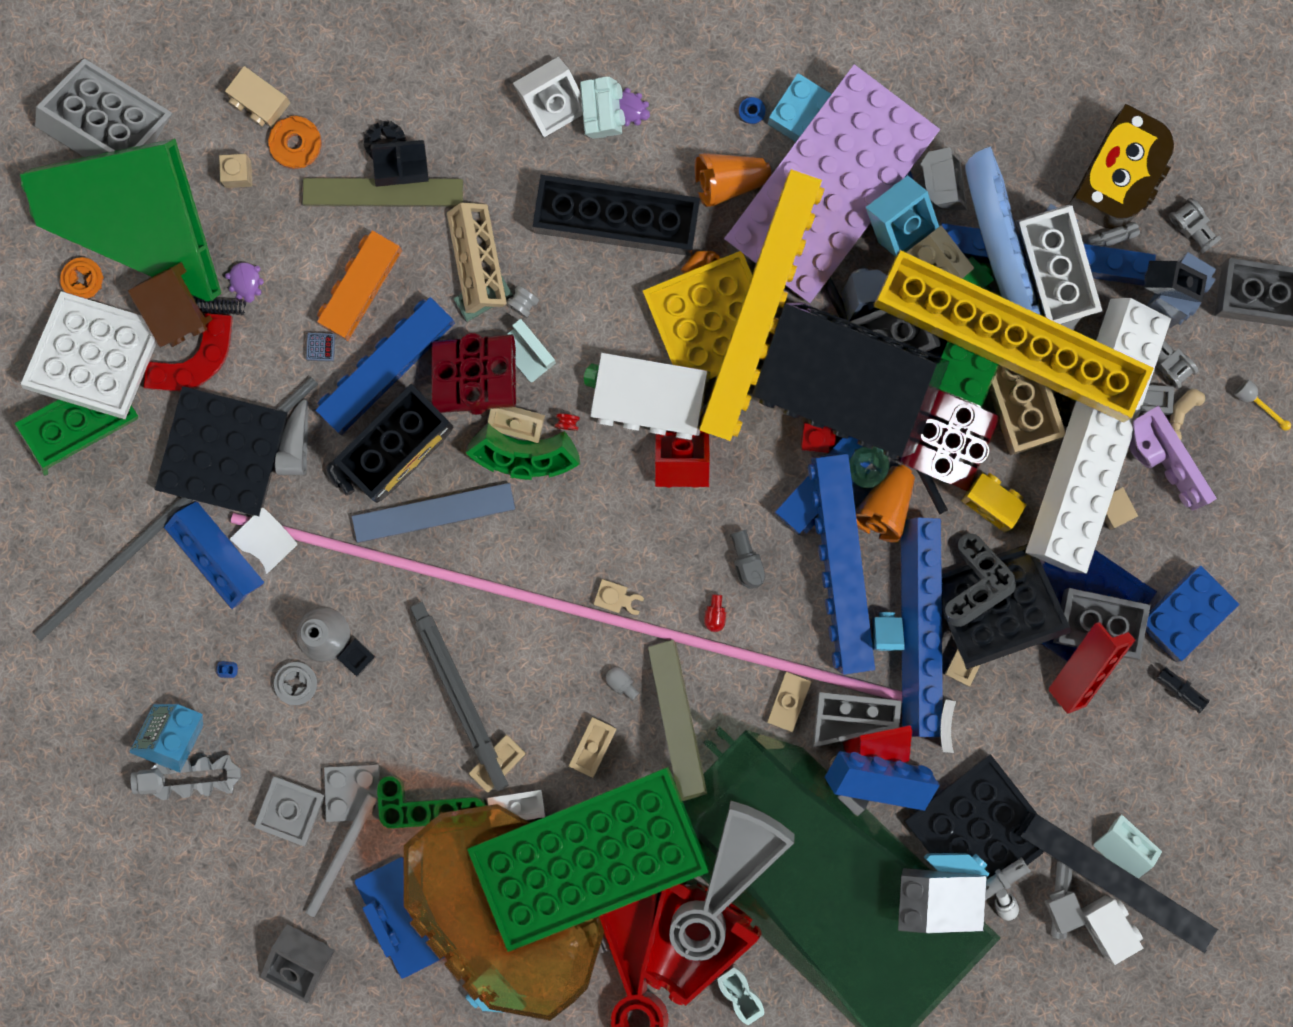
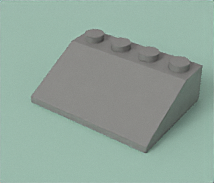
M84 58L36 106L35 127L80 155L88 157L154 143L173 113Z

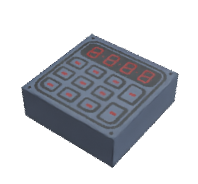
M308 333L306 359L308 361L334 362L336 335Z

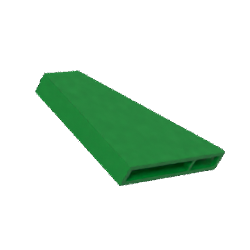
M175 138L35 167L20 174L21 187L26 193L29 202V212L32 218H34L37 227L151 277L182 262L187 272L182 274L181 277L191 295L205 301H212L221 294L220 285Z

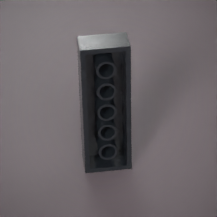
M540 174L532 228L535 234L692 256L700 198Z

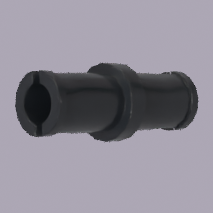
M1167 666L1163 668L1155 679L1173 692V697L1177 700L1182 699L1196 710L1198 714L1203 711L1210 701L1191 687V682L1182 680L1169 670Z

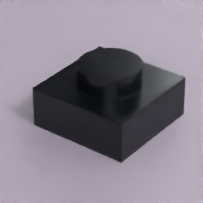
M357 638L337 657L356 677L376 658Z

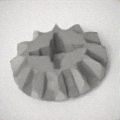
M288 663L282 666L276 673L274 679L275 692L283 702L289 705H302L313 698L317 690V676L312 668L304 663ZM299 672V681L306 684L307 687L297 688L293 695V686L285 683V680H294Z

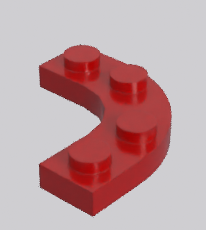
M205 313V317L210 315L213 320L206 324L207 330L203 332L200 349L194 357L184 363L176 364L149 362L145 370L144 389L181 391L182 386L194 389L211 379L218 373L227 358L230 348L233 317L230 315Z

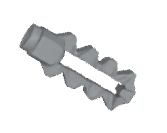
M230 755L223 756L213 764L207 756L199 759L194 766L187 759L180 773L226 768V781L165 786L164 774L179 772L156 764L151 769L132 772L131 789L133 794H153L161 800H169L172 790L183 798L191 797L194 789H197L202 795L211 796L214 787L229 794L233 793L234 785L242 778L241 768L232 762Z

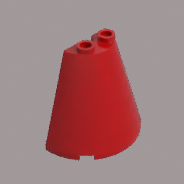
M687 881L661 892L640 974L647 979L646 983L657 990H660L661 987L665 988L670 993L668 997L671 1001L678 1005L684 1004L685 1006L761 937L760 928L756 925L753 928L750 925L753 919L735 904L731 903L721 912L726 922L724 944L716 955L707 960L694 961L678 954L670 942L672 916L681 905L695 900L705 901L708 887L700 883L689 885L686 884ZM692 923L685 928L686 935L695 941L707 939L711 934L709 928L702 923Z

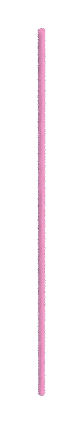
M233 513L231 523L243 526L252 517ZM283 526L294 540L662 639L674 640L677 643L882 698L898 700L902 703V691Z

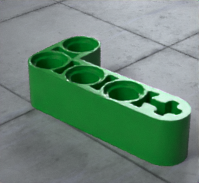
M397 776L383 778L377 787L379 819L386 828L471 823L481 820L487 813V805L480 797L405 802L404 784ZM388 781H393L397 784L398 791L394 796H389L384 790V786ZM458 802H462L461 808H468L472 806V802H475L476 806L481 807V811L476 814V817H473L472 812L462 813L463 818L459 819L460 807ZM443 804H450L454 808V815L451 819L442 817L440 808ZM416 806H422L426 809L427 817L424 821H418L414 818L413 810ZM390 808H395L399 812L400 818L396 823H391L386 818V812Z

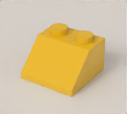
M982 473L975 480L969 491H967L961 502L1005 533L1014 527L1027 504L1022 502L1023 496L1013 489L1007 491L1000 486L1001 481L991 473L987 475Z

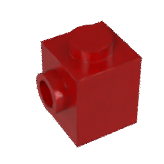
M803 422L801 450L829 453V447H834L836 435L827 426L818 428L810 425L808 422Z

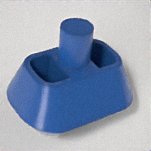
M221 661L216 666L218 677L234 678L237 675L238 666L235 662Z

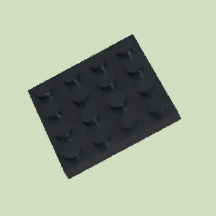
M182 386L155 490L260 517L288 413Z
M1028 544L997 554L998 558L1013 573L1016 588L1011 595L966 625L958 627L951 625L947 620L945 607L949 601L981 581V579L969 565L942 574V612L966 670L1071 633L1070 625L1040 559L1025 553ZM986 560L979 567L984 570L990 569L994 563ZM998 574L996 575L998 584L1002 583L1004 586L1008 584L1007 581L1003 582ZM978 593L974 596L973 600L983 602L988 598V595ZM954 610V611H953L954 614H955V613H957V614H959V615H962V614H963V611H961V612H959L958 610Z
M988 754L933 797L925 811L917 810L904 820L929 853H967L971 857L977 854L987 864L984 868L989 873L986 880L995 875L997 869L1003 870L1020 857H1022L1026 865H1029L1044 853L1014 834L1030 811L1034 814H1037V812L991 754Z

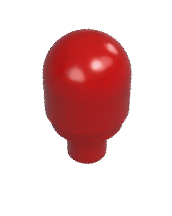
M712 594L711 606H707L705 610L704 624L711 632L721 631L726 623L727 612L725 611L726 608L722 607L723 595Z

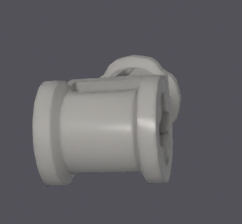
M1188 198L1183 207L1168 215L1170 221L1187 239L1190 236L1194 238L1201 247L1200 251L1202 254L1222 239L1220 235L1216 236L1207 225L1210 221L1209 218L1205 215L1200 204L1193 198Z
M1164 340L1157 360L1160 363L1157 368L1172 387L1180 389L1182 387L1181 383L1191 374L1196 375L1199 370L1187 355L1183 354L1180 349L1174 351ZM1183 368L1184 370L1179 375H1177V373Z

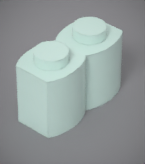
M732 964L717 977L721 992L727 999L732 1001L735 1013L743 1023L750 1025L764 1015L761 999L754 990L749 988L747 979L739 967Z

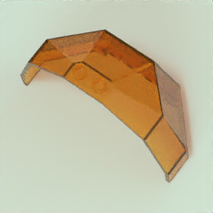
M498 804L441 813L404 844V908L413 919L410 925L421 938L425 935L429 938L425 943L439 959L445 957L447 960L444 963L445 967L457 981L460 979L465 981L462 987L474 1001L479 998L490 1010L551 1021L573 1004L588 989L604 934L599 916L507 952L467 849L530 824V822Z

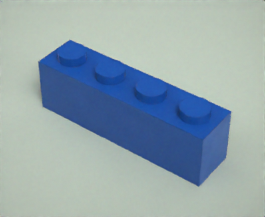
M839 751L825 775V779L835 795L924 811L940 786L933 776L931 769L926 766L909 765L902 761H888L881 757L862 756L856 752L847 753Z

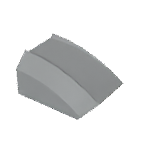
M950 147L929 151L920 165L923 166L926 190L930 200L942 208L967 210L960 157Z

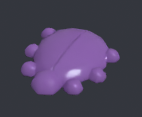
M625 88L622 92V99H619L620 109L623 110L625 116L624 125L629 126L630 122H634L635 125L639 126L641 120H647L650 117V112L645 109L649 106V102L641 101V93L634 94L630 92L629 88Z
M238 263L232 267L229 273L225 274V278L231 284L228 287L229 291L237 293V300H241L243 297L246 302L251 303L255 295L259 296L262 294L258 287L263 285L264 281L259 278V266H253L249 263Z

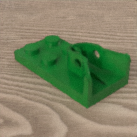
M57 400L16 422L15 430L17 434L21 435L38 462L42 474L46 476L50 467L138 420V415L132 405L126 419H122L66 401Z

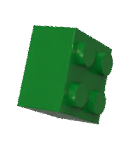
M948 341L941 358L950 362L939 390L982 408L999 364Z

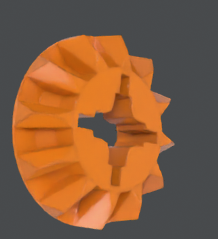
M83 257L69 261L62 269L60 276L61 286L65 293L85 299L95 297L96 293L102 289L104 279L101 267L93 260ZM76 270L83 275L90 274L86 279L88 287L81 283L76 284V281L79 279Z

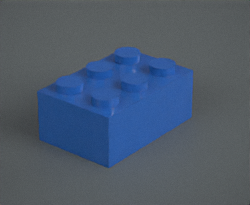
M1201 565L1196 566L1149 611L1145 632L1175 662H1181L1240 604Z

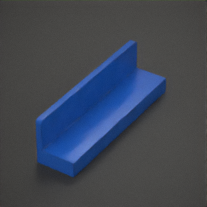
M194 502L175 513L165 525L166 531L231 609L237 607L249 593L264 584L261 577L198 502Z

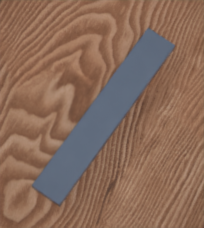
M507 483L352 516L357 543L516 509L511 484Z

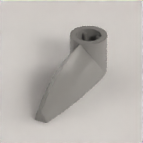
M307 400L300 401L285 426L279 451L276 453L275 458L277 475H306L308 442Z

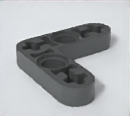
M966 534L958 541L961 557L980 577L981 581L947 603L945 607L947 620L951 625L957 627L966 625L1011 595L1016 588L1013 573L976 534ZM966 546H975L978 555L975 556L973 550L971 548L966 549ZM986 560L994 563L990 569L984 570L979 567ZM998 574L999 578L1003 582L1007 581L1008 584L1005 586L1002 583L998 584L996 575ZM978 593L988 595V598L983 602L973 600L974 596ZM954 610H958L959 612L963 611V614H962V615H959V614H957V613L954 614L953 611H954Z

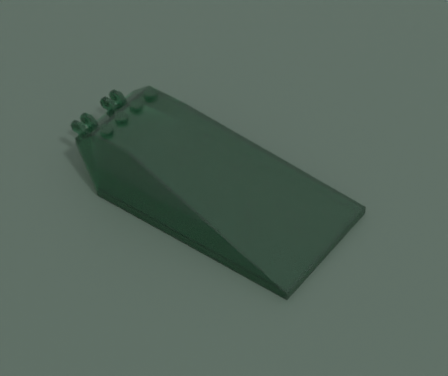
M718 726L715 729L717 735L730 746L722 753L711 740L706 739L703 742L718 757L703 774L707 794L682 801L710 868V872L701 875V877L708 884L710 883L730 801L752 807L780 822L795 834L794 844L732 903L753 919L750 924L753 927L755 925L758 926L761 930V935L856 1027H918L1001 937L985 922L983 931L943 933L898 931L903 868L930 869L869 810L865 808L857 816L837 798L839 795L834 794L825 779L828 771L803 747L745 730L734 741Z

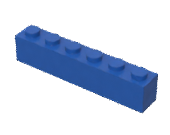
M431 297L427 301L425 299L421 300L414 307L413 311L415 313L408 319L403 318L394 327L395 332L389 338H382L375 346L376 351L370 357L364 356L356 364L358 369L351 376L347 374L337 383L338 388L331 395L329 393L324 395L317 403L319 407L316 411L341 436L432 347L433 341H438L455 324L454 320Z

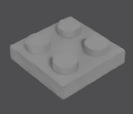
M379 765L324 767L326 822L354 821L368 793L378 798L377 787L380 782ZM378 799L367 820H379Z
M273 776L254 828L305 847L318 817L325 794Z

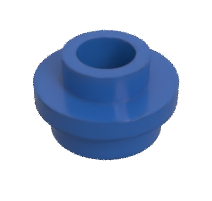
M755 97L746 98L739 106L740 118L748 124L759 123L765 116L764 103ZM748 107H756L757 112L750 114L747 111Z

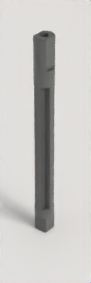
M423 602L410 607L417 621L415 623L417 630L480 764L485 766L496 792L508 787L509 784L497 761L498 755L433 617L429 616Z

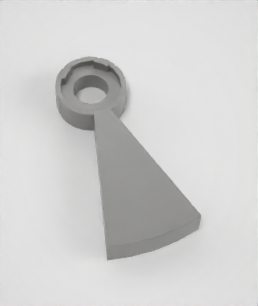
M730 801L705 901L695 900L681 905L672 916L670 942L678 954L689 960L702 961L713 957V955H716L721 950L726 933V922L721 912L794 844V833L767 814L747 805ZM692 923H702L709 928L711 934L707 939L695 941L686 935L685 928Z

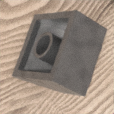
M287 924L272 946L260 978L308 1003L335 950L328 947L325 943L304 934L300 929L293 928Z

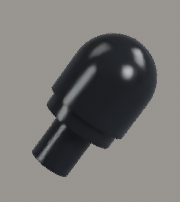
M331 461L326 467V474L331 483L336 488L341 487L345 496L352 494L355 491L350 483L352 479L334 461Z

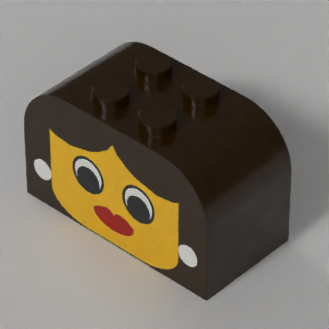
M1125 103L1115 116L1069 205L1073 206L1074 212L1099 226L1114 229L1125 226L1141 210L1145 211L1148 205L1152 204L1158 193V190L1154 188L1158 187L1161 181H1164L1171 168L1167 164L1173 154L1174 140L1168 127L1159 120Z

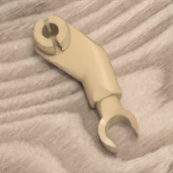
M1190 389L1173 405V413L1170 416L1169 423L1180 440L1182 439L1180 426L1183 425L1185 414L1194 406H1201L1205 402L1204 393L1197 389Z

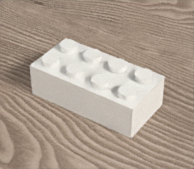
M1062 206L1015 221L1042 316L1061 324L1101 312V304L1073 206Z

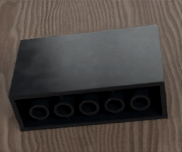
M803 302L785 303L752 396L759 398V403L764 406L774 408L776 405L783 408V413L794 418H799V416L809 419L808 423L818 428L827 426L834 429L833 434L848 439L851 436L858 439V444L863 447L873 449L875 446L884 450L883 454L885 456L898 459L899 457L915 453L950 361Z

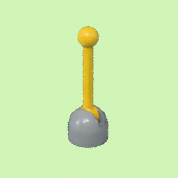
M1250 379L1245 380L1234 393L1242 402L1254 401L1280 424L1282 430L1288 431L1291 428L1290 421L1283 420L1258 398V388Z

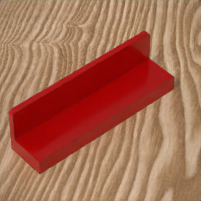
M1100 622L1094 624L1049 687V692L1067 714L1085 708L1135 642V639L1129 632L1112 638Z

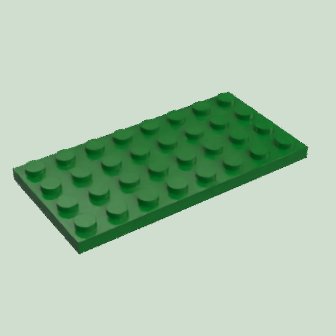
M669 767L467 849L507 952L710 872Z

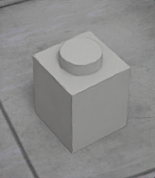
M1060 889L1049 894L1051 899L1044 901L1058 933L1064 934L1087 924L1074 892H1066L1065 889Z

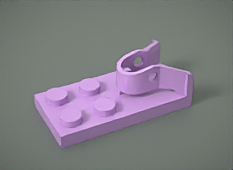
M1159 405L1134 420V432L1129 444L1131 454L1147 468H1152L1162 462L1166 469V478L1179 489V498L1185 507H1190L1193 511L1217 499Z

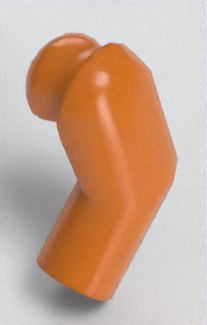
M696 251L680 270L685 274L719 260L720 256L714 251Z

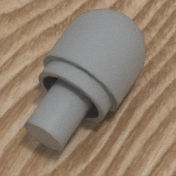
M614 667L607 672L606 682L616 693L620 695L625 693L632 701L639 695V692L632 686L634 682L632 677L622 668Z

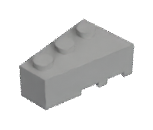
M819 692L817 694L812 748L849 740L860 735L899 728L901 701Z

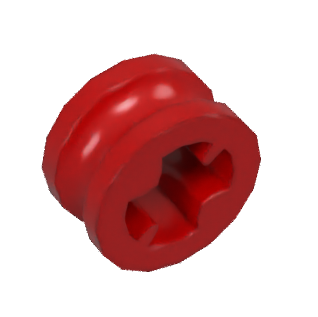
M556 414L558 423L555 424V428L578 431L579 427L576 426V423L580 421V417L569 414Z

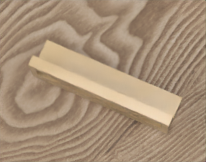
M459 203L447 212L465 311L466 313H475L485 306L503 307L507 303L488 205ZM471 212H480L482 222L480 225L473 220ZM478 235L486 242L485 250L477 244L476 237ZM483 260L491 268L490 275L482 269L481 262ZM488 285L495 291L496 299H488L486 290Z

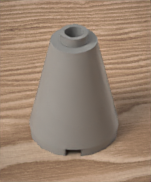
M317 608L308 612L299 622L296 633L301 651L307 657L323 662L337 658L347 648L351 635L346 619L339 612L331 608ZM319 630V635L316 637V631Z

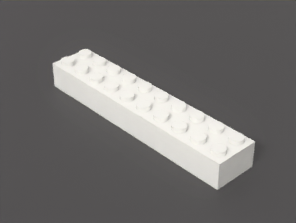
M1132 298L1110 299L1096 341L1155 369L1171 318ZM1153 372L1133 417L1124 423L1076 401L1025 553L1063 570L1087 574L1134 432L1133 422L1139 417Z

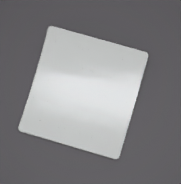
M261 508L260 517L254 515L230 538L242 551L257 557L263 564L266 574L297 546L296 541L264 508Z
M946 700L943 707L941 719L943 752L954 753L951 740V724L956 701Z

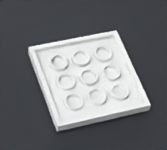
M61 291L23 377L21 386L29 391L126 419L157 341L141 315Z

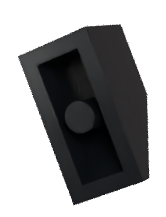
M1149 261L1148 269L1145 273L1144 288L1163 296L1203 302L1207 275L1179 261Z

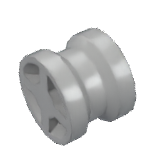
M517 286L514 296L508 298L506 303L521 316L528 318L530 309L538 304L539 299L521 286Z

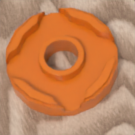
M290 116V118L278 121L271 129L268 139L270 152L275 161L283 167L291 169L305 168L312 164L320 154L322 146L321 135L315 124L307 118L300 116ZM292 136L302 138V144L297 149L288 147V140Z

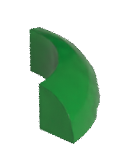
M488 423L472 438L466 449V454L479 465L492 472L496 470L509 474L510 478L532 480V477L547 475L550 478L570 471L580 465L578 451L565 431L553 437L539 440L536 443L504 435Z

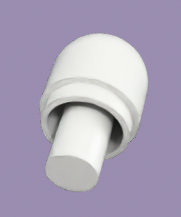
M1002 889L996 893L995 908L1003 920L1010 921L1018 916L1019 906L1015 897L1007 893L1005 889Z

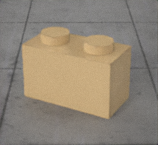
M245 66L225 90L226 94L231 98L228 102L239 111H242L243 108L251 113L250 118L261 127L267 124L272 128L290 104V101L284 94Z

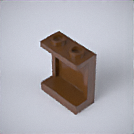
M182 262L128 290L160 348L167 344H170L171 347L180 344L186 340L184 336L192 333L194 337L207 330L206 324L213 320L210 315L203 316L183 281L181 275L187 271Z

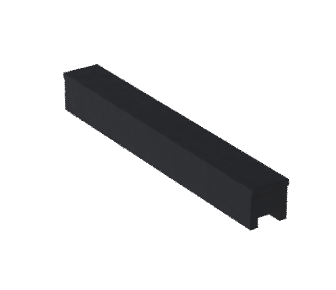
M1031 811L1028 813L1022 825L1014 834L1195 949L1206 953L1208 945L1218 930L1217 928L1043 817Z

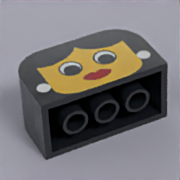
M411 383L333 461L371 500L378 503L392 493L438 448L451 433L453 425Z

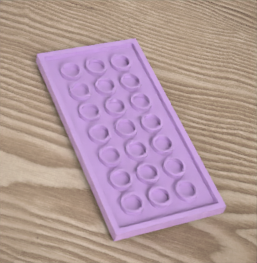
M854 64L724 240L757 263L788 172L792 169L821 179L820 187L825 188L823 196L818 205H813L811 213L816 215L811 229L804 231L802 239L806 240L804 250L800 257L795 256L793 265L797 266L794 278L792 282H786L785 285L810 304L871 223L866 206L907 175L940 129Z

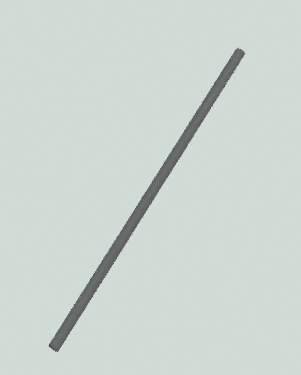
M310 377L275 410L288 413L318 383ZM180 497L45 622L34 635L42 641L161 531L175 513L184 509L193 500Z

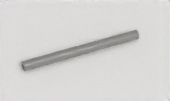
M367 794L305 911L309 916H316L378 799L375 795Z

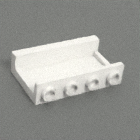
M601 353L591 417L598 418V424L613 426L614 421L623 422V428L639 431L640 426L650 427L649 433L665 435L666 430L676 432V437L692 440V435L699 436L700 434L699 424L706 383L709 382L711 372Z

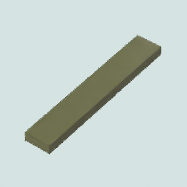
M303 178L304 206L455 207L459 203H463V179H429V182L376 187L375 180L371 178Z
M674 640L650 646L648 649L675 784L682 801L705 795L707 790L677 644Z

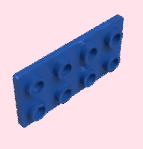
M400 857L355 880V884L365 903L363 911L386 958L391 957L402 979L450 955V951L404 857Z

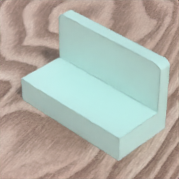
M522 319L512 325L514 329L507 335L513 334L515 338L516 366L530 382H534L556 362Z
M1122 814L1113 822L1108 832L1094 843V847L1107 859L1138 879L1154 867L1162 853L1155 844Z

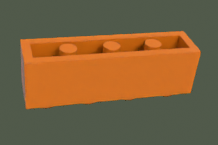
M373 230L369 236L365 235L358 246L360 249L356 258L352 257L348 261L344 270L347 273L342 281L338 280L331 290L332 298L328 304L324 303L317 314L319 318L317 322L320 326L346 341H349L402 252L399 245Z

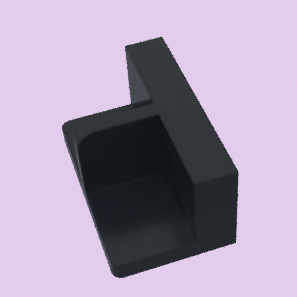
M424 140L375 144L371 146L376 187L429 182Z

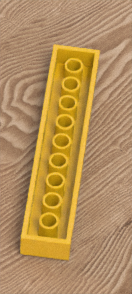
M792 169L788 172L699 426L700 431L731 441L732 436L738 437L742 426V421L738 420L741 410L747 411L752 397L747 394L751 384L756 385L761 370L756 369L759 359L765 360L770 344L765 343L768 333L774 334L779 318L774 317L778 307L783 308L788 292L784 291L786 282H792L797 266L793 265L795 256L800 257L806 244V240L802 239L804 231L811 229L816 215L811 213L813 205L820 203L825 188L820 187L821 179Z
M901 250L896 256L873 305L882 311L1123 423L1133 417L1154 370L1153 367Z

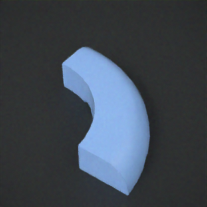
M988 147L970 157L965 165V170L989 261L1001 297L1042 316L1029 267L1026 263L1018 231L1010 211L1011 207L1004 179L992 148Z

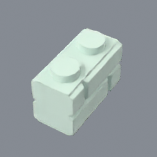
M611 77L581 81L580 89L585 135L595 139L622 134L625 116L619 104V99L623 97L621 85Z

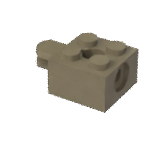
M942 225L906 252L959 278H964L974 269Z

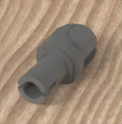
M747 529L730 534L738 557L735 558L734 565L741 584L749 589L758 588L765 580V570L760 554L753 553Z

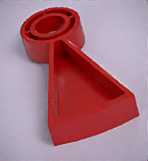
M661 892L598 916L627 993L615 1005L612 1011L611 1027H630L628 1014L633 1009H640L647 1013L650 1018V1027H668L669 1017L665 1004L655 994L647 991V979L640 975Z

